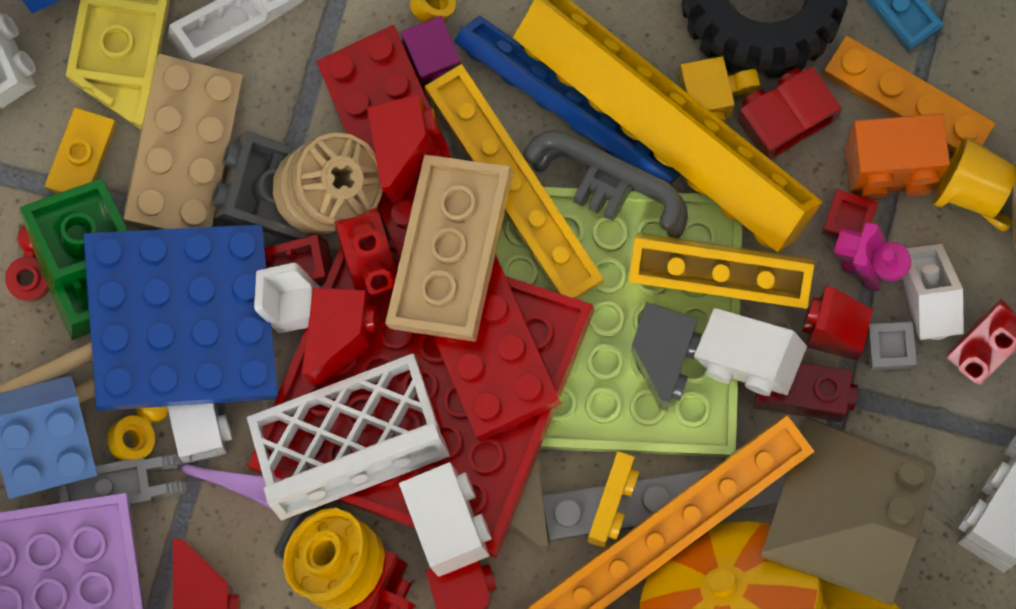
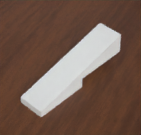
M216 0L170 24L167 40L180 59L204 65L305 0Z

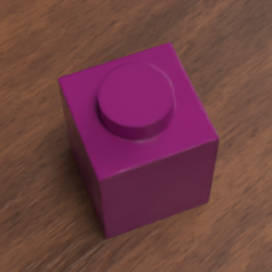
M442 16L401 31L403 44L424 90L427 84L461 64Z

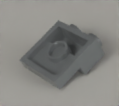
M249 131L237 137L236 142L230 140L222 159V165L229 167L225 183L219 181L216 184L211 198V206L217 208L215 219L234 226L262 224L263 231L292 241L307 237V234L290 226L278 212L273 197V177L280 162L297 148Z

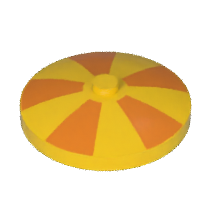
M734 521L717 524L648 576L642 590L640 609H822L823 590L821 580L818 577L760 557L770 528L769 524Z

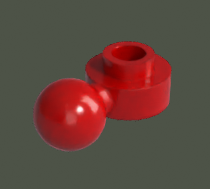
M23 225L18 231L17 242L24 254L23 257L16 259L8 267L5 283L13 296L23 301L33 302L46 296L49 288L37 261L25 225ZM28 270L32 271L34 275L33 282L28 286H23L20 282L22 273Z

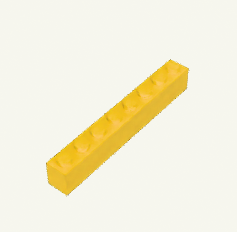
M533 1L513 36V39L524 47V51L528 56L546 64L556 73V77L560 82L575 88L588 99L592 108L610 116L621 125V130L628 137L642 142L652 150L654 157L660 163L673 167L687 179L688 185L693 190L710 197L720 206L725 216L734 221H739L754 233L755 239L761 245L774 249L778 253L797 241L823 201L573 1Z

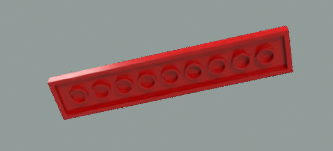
M394 24L316 61L346 133L363 140L373 151L374 145L367 107L419 95L427 109L431 108ZM438 123L439 134L433 135L435 152L432 156L454 159ZM420 174L400 202L391 203L383 192L377 205L400 258ZM495 254L476 342L433 335L474 434L480 442L562 404L499 259Z

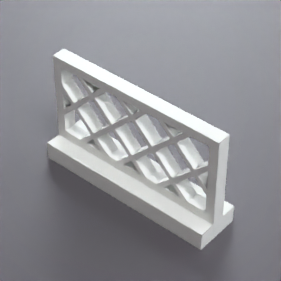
M414 353L247 417L266 485L263 489L267 503L281 521L450 457ZM410 370L413 380L404 396L386 389L393 376ZM359 389L372 392L362 412L345 406L351 392ZM416 394L420 402L413 400ZM381 397L399 403L389 423L371 416ZM320 404L330 408L320 428L303 422L310 408ZM408 408L424 413L427 425L411 431L398 427ZM340 413L357 419L347 439L329 432ZM279 420L289 425L278 444L264 439L261 427ZM366 424L384 430L377 444L366 448L356 443ZM298 428L315 435L304 455L288 449ZM324 440L342 446L335 460L325 464L314 460ZM267 449L273 451L270 457ZM282 456L300 462L291 477L276 482L274 470Z

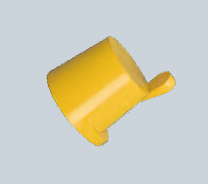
M966 137L949 161L950 165L935 190L932 205L942 207L947 203H951L983 216L998 230L1005 232L1012 225V221L1008 216L1000 213V210L1015 184L1016 166Z

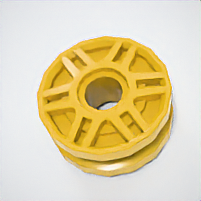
M339 508L322 509L305 518L293 531L284 552L283 570L285 579L297 594L309 599L318 607L323 609H349L361 603L376 587L383 572L385 552L379 535L372 527L360 522L356 516Z

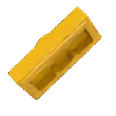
M74 107L44 186L47 191L58 194L97 180L117 126L114 119Z

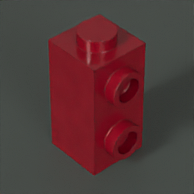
M800 363L788 395L771 391L770 396L756 393L753 409L842 422L847 410L854 411L858 385L850 384L852 370Z

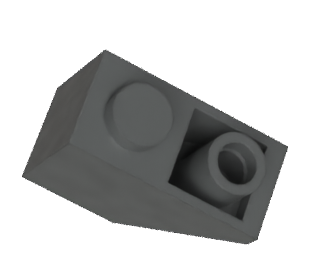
M646 302L632 343L631 354L658 407L668 411L671 399L681 400L688 376L680 372L685 357L694 360L702 334L694 332L697 318Z

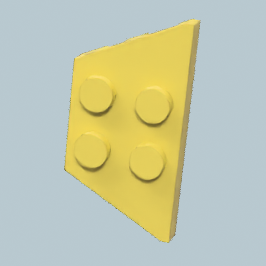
M80 0L66 77L71 83L141 130L156 57L161 53L170 0Z

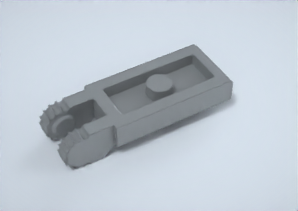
M171 454L149 459L143 456L142 459L122 460L96 465L98 476L58 486L60 501L64 503L128 493L130 507L153 503V499L182 495L188 492L185 481H170L165 484L151 486L149 472L174 470L177 467H181L183 462L178 454Z

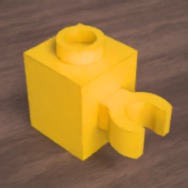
M723 56L680 65L678 76L680 88L724 123H726V119L732 117L735 106L733 97L749 96L758 90L757 87H760L756 69L744 70L728 76Z

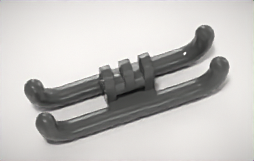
M555 130L543 132L534 137L526 146L523 157L527 163L532 164V168L537 172L545 171L552 160L562 156L589 168L574 196V203L584 206L593 192L595 194L590 201L589 210L598 214L608 199L610 201L605 209L604 218L614 221L632 189L664 205L659 223L661 228L667 231L669 237L679 238L684 233L688 221L687 206L682 196L666 181L567 133Z

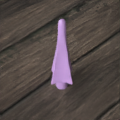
M183 464L181 467V472L226 488L272 510L267 503L263 487H266L263 476L225 472L190 464Z

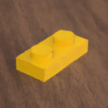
M617 451L587 543L605 548L608 537L617 540L625 514L617 511L622 495L632 496L639 475V471L631 469L634 456Z

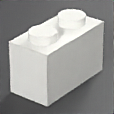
M714 308L694 357L706 368L705 374L716 381L730 384L731 379L745 382L746 388L761 395L770 396L771 391L788 395L807 346L793 330Z
M449 462L399 483L428 564L438 577L490 556L485 542L492 540L483 515L474 516L469 500L476 498V495L466 472L459 475Z

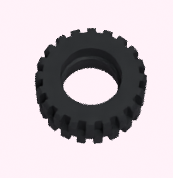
M682 0L681 6L683 17L688 18L687 30L691 38L701 40L700 50L708 58H711L714 54L719 57L723 56L726 70L731 71L735 65L744 68V70L756 69L757 71H767L768 78L781 77L782 71L785 68H789L790 71L795 68L804 69L808 59L816 61L825 52L827 44L833 42L839 30L848 2L847 0H805L802 9L796 15L786 20L772 23L759 22L745 17L731 5L729 0Z

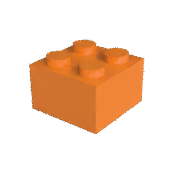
M943 114L854 121L844 145L849 193L862 195V197L870 200L885 198L889 192L905 191V195L910 197L930 194L932 189L937 188L950 165Z

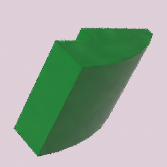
M102 178L20 207V213L37 261L71 340L90 334L83 242L84 233L128 231Z

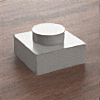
M913 321L869 325L867 339L870 371L911 369L916 367Z

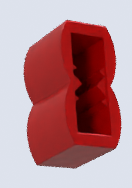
M814 67L801 71L800 68H795L778 80L779 87L767 93L763 89L757 90L746 97L741 103L743 108L740 109L738 121L756 148L770 160L792 148L801 140L821 131L839 118L842 108Z

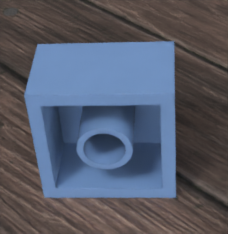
M71 375L0 393V469L8 499L98 476Z

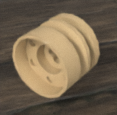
M329 133L317 137L293 150L280 162L273 177V197L278 212L290 226L305 234L323 236L335 232L334 221L356 217L370 209L377 208L383 194L375 152L363 140L346 133ZM333 174H336V176L338 177L335 183L338 188H335L333 185V182L335 181V177Z

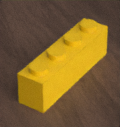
M637 232L634 240L628 282L807 309L814 260L808 257Z

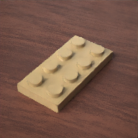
M158 54L122 217L125 224L150 230L212 227L216 207L211 206V198L216 184L222 181L224 171L222 159L231 137L243 74Z
M424 155L385 322L389 329L476 342L514 173L510 166Z

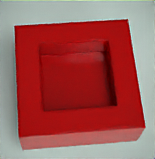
M836 189L822 233L835 238L839 237L841 229L863 233L865 223H872L878 202Z

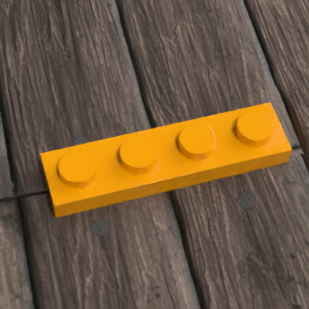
M847 35L823 72L824 77L894 118L943 114L947 147L953 153L966 137L983 145L996 124Z

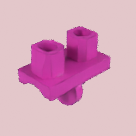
M865 223L863 233L841 229L834 249L836 258L843 259L842 268L844 272L859 275L866 288L880 291V278L886 281H897L906 276L911 268L912 260L909 251L897 242L887 243L879 225Z

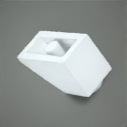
M943 244L906 248L909 251L912 262L908 274L903 277L910 318L913 321L919 339L941 340L948 336L964 334L963 288Z

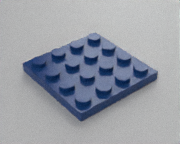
M262 224L84 233L83 242L96 411L275 400L277 398L278 391L271 323L266 322L254 308L256 271L266 269Z

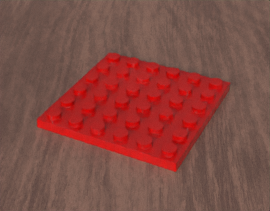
M387 237L395 268L398 271L400 257L392 239ZM340 245L323 288L354 290ZM507 277L559 397H561L595 311L593 304ZM393 288L374 295L369 294L380 311L379 328L377 332H372L370 347L321 387L312 386L302 375L308 328H305L273 407L414 353L441 435L446 442L450 457L335 501L415 529L399 483L450 462L459 475L466 472L476 495V498L469 500L474 516L483 515L492 540L485 542L489 555L497 558L556 407L480 442L474 434L433 335L389 329L385 324ZM410 370L393 376L386 389L404 396L413 380ZM365 389L351 392L345 406L362 412L372 392ZM416 394L413 400L420 402ZM381 397L371 416L389 423L399 403ZM321 404L310 408L303 422L320 428L330 408ZM408 408L398 427L411 431L427 425L424 413ZM340 413L329 432L347 439L357 419ZM278 420L265 425L262 430L264 439L278 444L289 424ZM366 424L356 443L366 448L377 444L384 430ZM298 428L288 449L304 455L315 435ZM324 440L314 460L324 464L333 461L342 446ZM254 449L248 467L252 471L262 474L256 449ZM267 449L270 457L273 451ZM282 456L274 470L275 478L283 480L291 477L300 462Z

